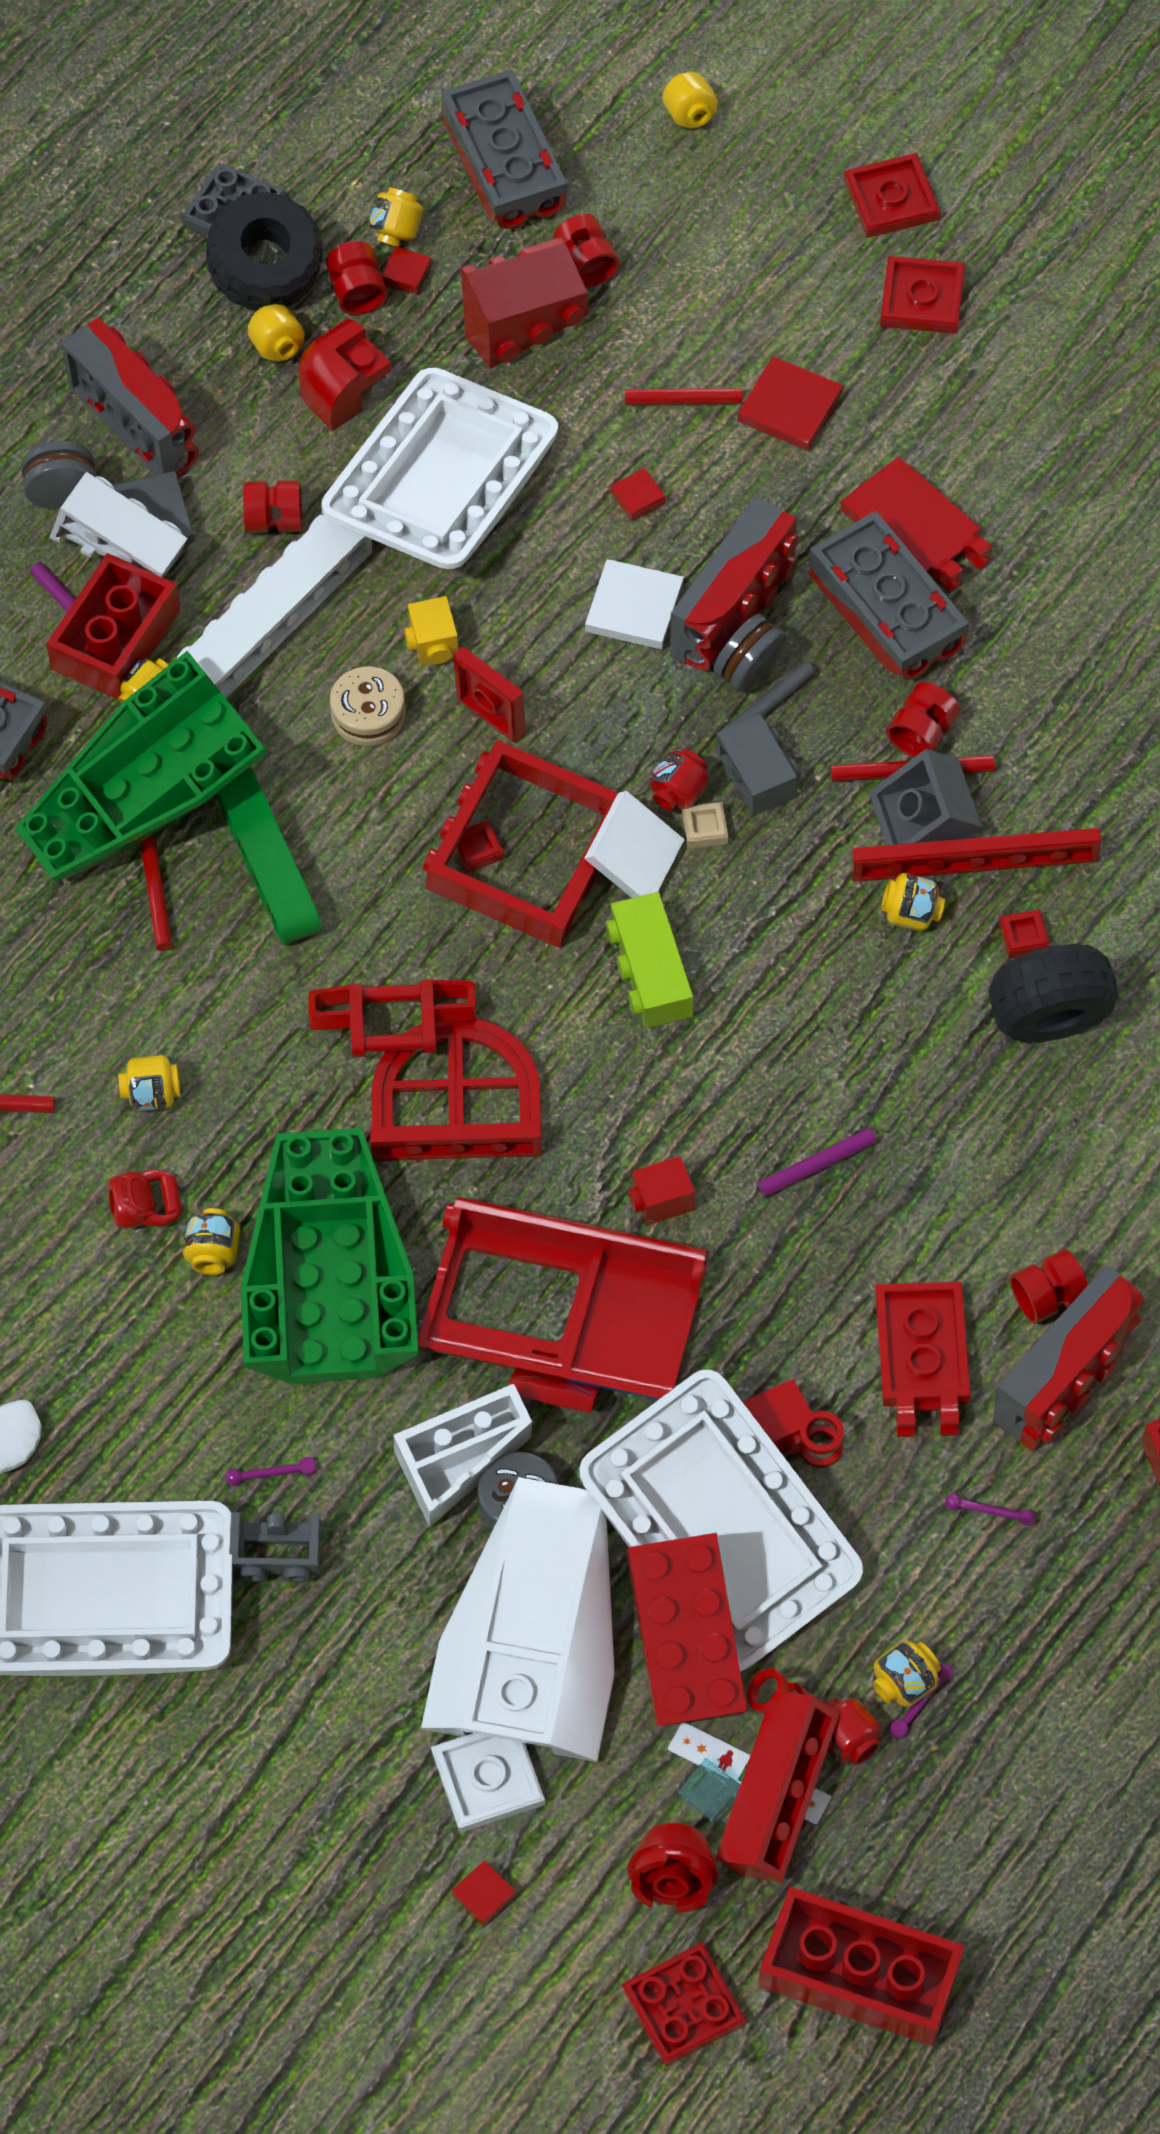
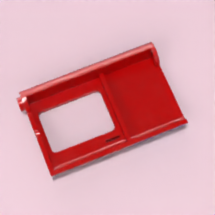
M457 1197L455 1204H447L442 1227L449 1229V1236L417 1340L419 1349L659 1400L675 1388L706 1272L709 1253L707 1249L463 1197ZM469 1251H475L576 1273L579 1276V1281L562 1339L557 1342H551L449 1319L446 1314L464 1255Z

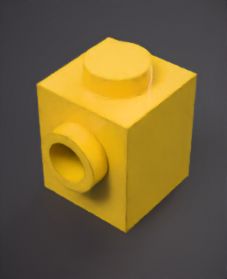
M447 596L407 604L409 627L404 628L408 651L416 650L419 665L429 663L441 664L452 659L453 655L458 651V638Z

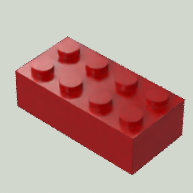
M717 1532L626 1548L655 1726L746 1712Z
M789 1886L759 1970V1987L934 2047L962 1964L965 1945Z

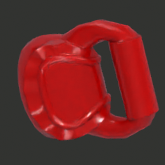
M156 1169L140 1173L127 1171L125 1174L116 1175L108 1181L111 1214L114 1223L118 1227L134 1228L142 1224L152 1227L167 1226L177 1221L183 1214L177 1180L169 1172ZM160 1181L166 1215L155 1213L150 1182Z

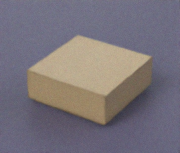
M722 802L693 805L691 808L682 809L687 849L728 844V833Z

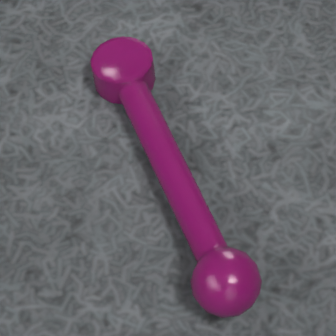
M305 1457L300 1460L299 1464L243 1472L237 1469H230L226 1473L225 1479L231 1486H236L242 1480L298 1472L304 1476H311L316 1471V1462L313 1458Z
M956 1493L949 1494L945 1499L946 1507L952 1511L963 1508L1015 1519L1024 1525L1035 1524L1036 1514L1029 1510L1015 1511L963 1500Z
M940 1664L941 1670L937 1673L939 1678L937 1687L915 1703L901 1720L892 1722L890 1733L893 1738L903 1739L907 1736L908 1725L939 1685L953 1676V1669L949 1664Z

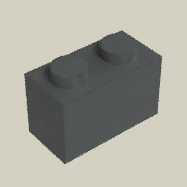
M761 714L721 730L716 735V754L752 817L795 799L797 781L800 780V773L795 761L791 757L786 759L781 750L782 742L774 726L768 727Z

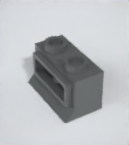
M231 1512L229 1555H232V1574H239L240 1580L248 1582L264 1581L266 1574H283V1580L295 1583L309 1581L310 1575H320L321 1536L323 1529L320 1514H311L310 1523H287L285 1516L279 1514L268 1515L267 1522H243L240 1512ZM245 1543L309 1544V1559L244 1558Z

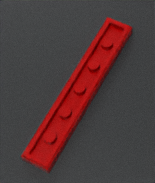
M1100 828L853 848L852 878L853 881L857 882L894 879L902 873L930 876L1097 862L1101 847Z

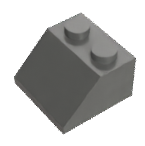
M925 749L869 791L886 845L966 839L982 827L959 759Z

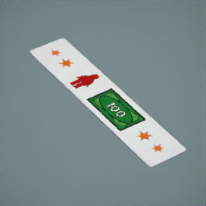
M685 1722L681 1723L668 1746L669 1751L738 1786L741 1785L750 1758L749 1754ZM814 1788L804 1819L817 1824L831 1796Z

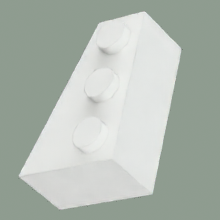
M88 472L83 475L61 506L49 537L59 543L65 537L82 545L81 553L90 558L95 553L103 556L108 553L162 578L165 577L181 554L187 537L182 535V532L176 525L169 521L159 520L150 514L141 502L132 498L127 499L115 491L109 481L99 476L94 477Z
M514 1384L394 1435L395 1455L429 1527L478 1485L482 1472L496 1459L506 1453L516 1452L531 1438L532 1420Z

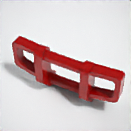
M425 979L420 980V984L362 987V983L312 990L308 993L309 1027L311 1030L350 1028L352 1058L365 1057V1053L385 1051L423 1049L424 1053H436L435 1023L473 1021L477 1018L475 983L465 980ZM434 998H464L468 1000L466 1003L434 1005ZM421 1000L422 1033L364 1036L363 1004ZM350 1003V1010L317 1011L318 1008Z

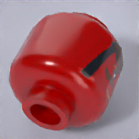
M834 1698L826 1704L840 1714L827 1752L838 1764L852 1763L854 1766H858L870 1758L880 1747L881 1742L878 1738L881 1733V1726L858 1699L850 1698L840 1702L837 1698Z

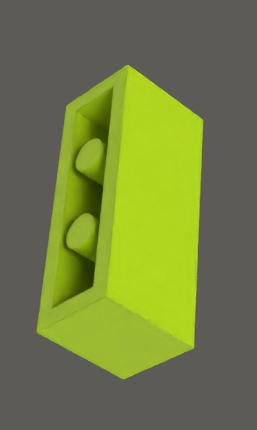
M659 891L611 903V920L605 921L606 931L610 944H618L621 955L616 956L617 965L622 980L629 979L632 990L628 991V999L633 1015H641L645 1029L693 1017V995Z

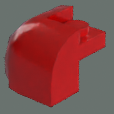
M347 318L315 339L303 352L298 368L301 397L308 408L331 431H334L363 410L361 392L391 372V362L366 338L365 328L357 321Z

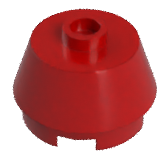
M664 1823L649 1829L630 1858L627 1866L628 1876L631 1880V1891L641 1903L652 1908L653 1901L664 1905H676L675 1913L689 1912L702 1907L707 1902L708 1893L715 1887L718 1881V1870L707 1838L696 1828L681 1823Z

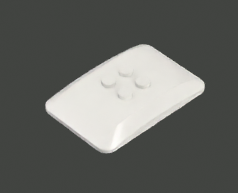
M438 368L421 370L325 494L321 504L322 514L326 519L427 563L444 569H455L462 566L469 559L517 497L555 440L558 433V423L553 416L544 411Z
M700 1370L692 1374L591 1450L581 1461L579 1477L584 1487L628 1547L717 1532L740 1672L751 1667L855 1587L861 1579L863 1567L858 1554L725 1378L718 1372Z
M215 1501L0 1505V1675L94 1676L156 1674L211 1670L223 1665L228 1659L231 1650L232 1555H229L231 1512L225 1505Z

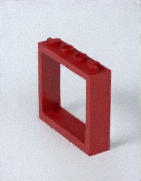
M496 740L490 753L482 752L475 767L474 773L478 774L473 785L466 783L457 802V806H460L456 817L448 816L440 833V838L443 841L439 849L435 850L432 848L425 859L422 870L427 871L425 889L560 948L600 872L584 858L618 792L500 740ZM498 769L604 815L554 913L447 867Z

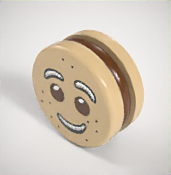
M377 667L355 668L343 674L332 687L330 693L332 723L338 734L350 743L360 746L383 744L395 737L403 727L406 718L404 690L398 679L390 672Z

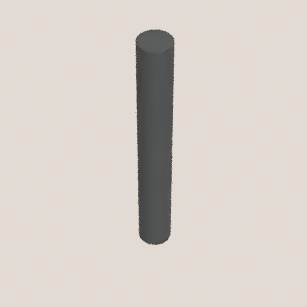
M807 661L803 662L722 730L759 714L762 717L815 674L813 666Z

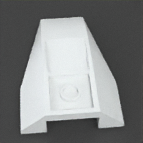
M518 1477L439 1640L421 1728L460 1737L466 1736L467 1732L545 1746L552 1748L555 1755L598 1762L615 1676L607 1517L585 1489Z

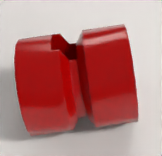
M586 213L570 217L555 230L553 239L561 237L566 243L585 288L603 284L617 272L620 266V259L611 243L606 239V234L594 215Z
M363 241L343 243L335 247L326 258V267L331 282L334 285V292L339 307L344 313L349 315L370 313L383 305L388 297L382 274L378 271L379 265L374 249L370 244Z
M278 480L274 487H270L267 481H244L243 512L245 532L268 533L271 527H276L279 532H302L300 480Z
M919 682L904 701L903 708L897 711L887 726L886 734L896 748L910 757L915 758L925 749L935 751L942 741L943 734L950 729L960 714V707L952 695L943 688L932 683Z
M1065 1248L1042 1259L1040 1268L1032 1264L1011 1274L1009 1279L1012 1292L1025 1317L1034 1325L1057 1314L1059 1305L1067 1309L1088 1286L1087 1279L1078 1261Z

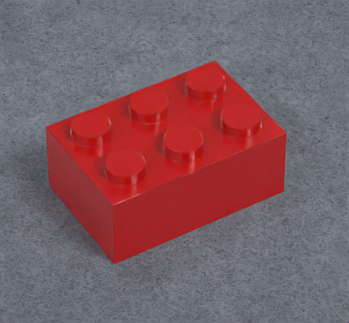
M107 553L46 643L51 670L119 700L118 698L121 695L120 684L123 678L138 660L149 659L180 612L177 584Z

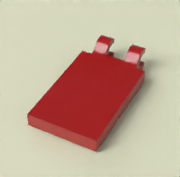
M899 456L841 500L840 510L854 522L877 511L926 572L935 578L949 593L962 584V581L957 576L963 573V569L952 560L961 553L978 570L991 562V558L987 553L992 550V546L984 538L980 537L981 528Z
M962 1281L875 1284L883 1407L896 1406L897 1437H915V1411L937 1410L940 1413L941 1436L958 1435V1404H970Z

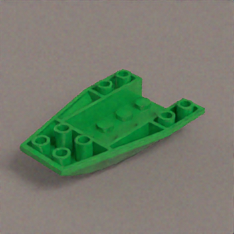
M187 650L123 701L17 824L15 829L50 877L57 882L119 855L201 806L268 751Z
M362 1128L276 1134L240 1286L245 1368L289 1384L378 1378L418 1356L413 1272Z

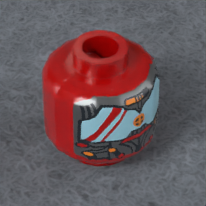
M682 749L680 752H667L648 780L649 786L654 792L652 798L655 803L667 811H672L673 808L679 810L691 808L709 783V776L706 772L708 767L705 761L687 749Z

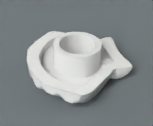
M17 1400L0 1406V1474L25 1464L35 1452L40 1441L42 1426L30 1401Z

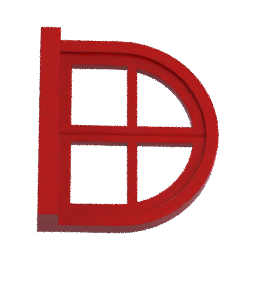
M477 1018L473 1021L435 1023L436 1044L448 1041V1079L396 1081L405 1064L423 1049L385 1051L374 1073L371 1092L372 1127H370V1144L373 1161L542 1156L540 1084L537 1069L526 1048L508 1031L493 1023ZM422 1024L411 1028L403 1034L422 1033ZM463 1041L480 1044L496 1052L507 1062L515 1077L463 1079ZM519 1088L520 1123L464 1124L463 1090ZM448 1090L449 1125L393 1126V1092Z

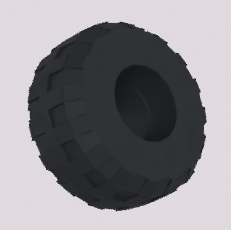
M271 192L246 194L228 203L220 210L218 216L214 218L206 243L207 267L214 285L228 300L248 310L257 311L263 306L273 304L287 307L299 302L313 287L321 267L322 241L316 221L312 219L309 212L302 205H299L289 197ZM255 240H268L280 246L286 255L282 260L273 264H261L246 256L243 248Z
M1087 944L1050 946L1049 948L1019 956L1011 960L1007 965H1003L997 974H994L988 989L997 1027L1010 1039L1021 1043L1047 1042L1084 1032L1103 1022L1106 1017H1109L1115 1008L1118 998L1117 984L1108 957L1097 948L1095 949Z

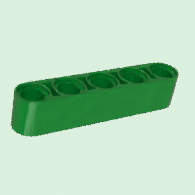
M249 767L217 792L215 797L281 944L286 945L321 932L322 926L314 903L252 768Z

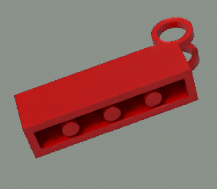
M794 1379L742 1401L781 1454L787 1452L796 1454L800 1452L802 1459L808 1465L815 1468H828L840 1459L844 1436L842 1422L836 1415L827 1411L812 1413ZM823 1420L831 1423L835 1427V1429L826 1425H815L811 1427V1424L813 1422ZM823 1434L832 1438L833 1441L827 1445H817L810 1438L814 1435ZM807 1450L819 1455L834 1453L828 1458L817 1459L811 1456Z
M765 1669L752 1679L747 1689V1702L749 1706L757 1712L764 1714V1718L715 1860L741 1876L782 1883L840 1713L816 1697L809 1695L806 1689L797 1683H788L786 1677L777 1670ZM776 1678L777 1690L773 1693L770 1701L765 1704H759L757 1696L760 1687L765 1681Z

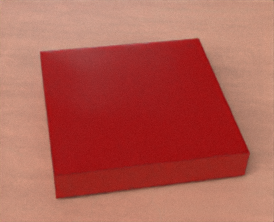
M917 153L844 171V182L867 238L940 220V209Z
M888 256L880 327L957 334L965 263Z
M772 356L738 412L737 422L808 451L840 398L843 385Z
M462 646L453 655L456 699L510 741L517 743L526 735L523 691Z

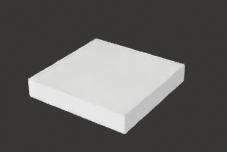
M607 559L585 623V632L663 650L671 625V612L678 604L684 585V577Z
M628 791L617 794L584 859L631 898L659 891L685 839Z
M472 1733L431 1747L432 1755L459 1833L545 1805V1799L524 1742Z

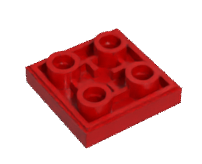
M702 1942L621 1984L622 1991L665 2068L746 2025L744 2015Z

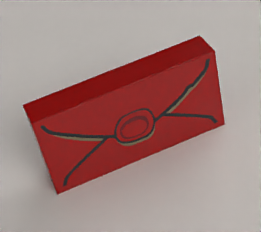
M516 1369L509 1379V1385H515L521 1398L588 1413L594 1409L601 1392L599 1387Z

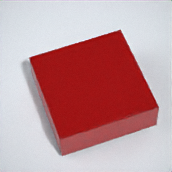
M395 246L382 273L385 285L418 295L432 266L431 257Z
M645 468L611 485V494L631 521L665 504L664 493Z
M489 820L468 827L455 850L466 873L504 860L503 849Z
M1040 909L999 917V926L1008 959L1049 948L1050 944Z
M485 1860L451 1890L452 1896L483 1927L516 1897V1891Z

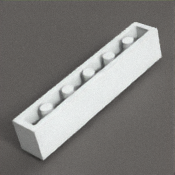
M319 515L314 519L309 530L298 541L291 542L285 549L283 556L272 567H266L259 574L256 583L246 593L237 595L232 601L230 608L219 619L212 620L205 628L203 635L192 646H186L179 653L178 657L188 650L225 698H227L372 553L371 538L335 524L326 519L324 515Z

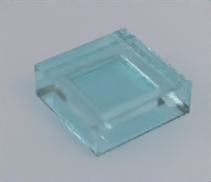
M705 1758L679 1789L678 1796L714 1823L736 1797L740 1784L709 1759Z

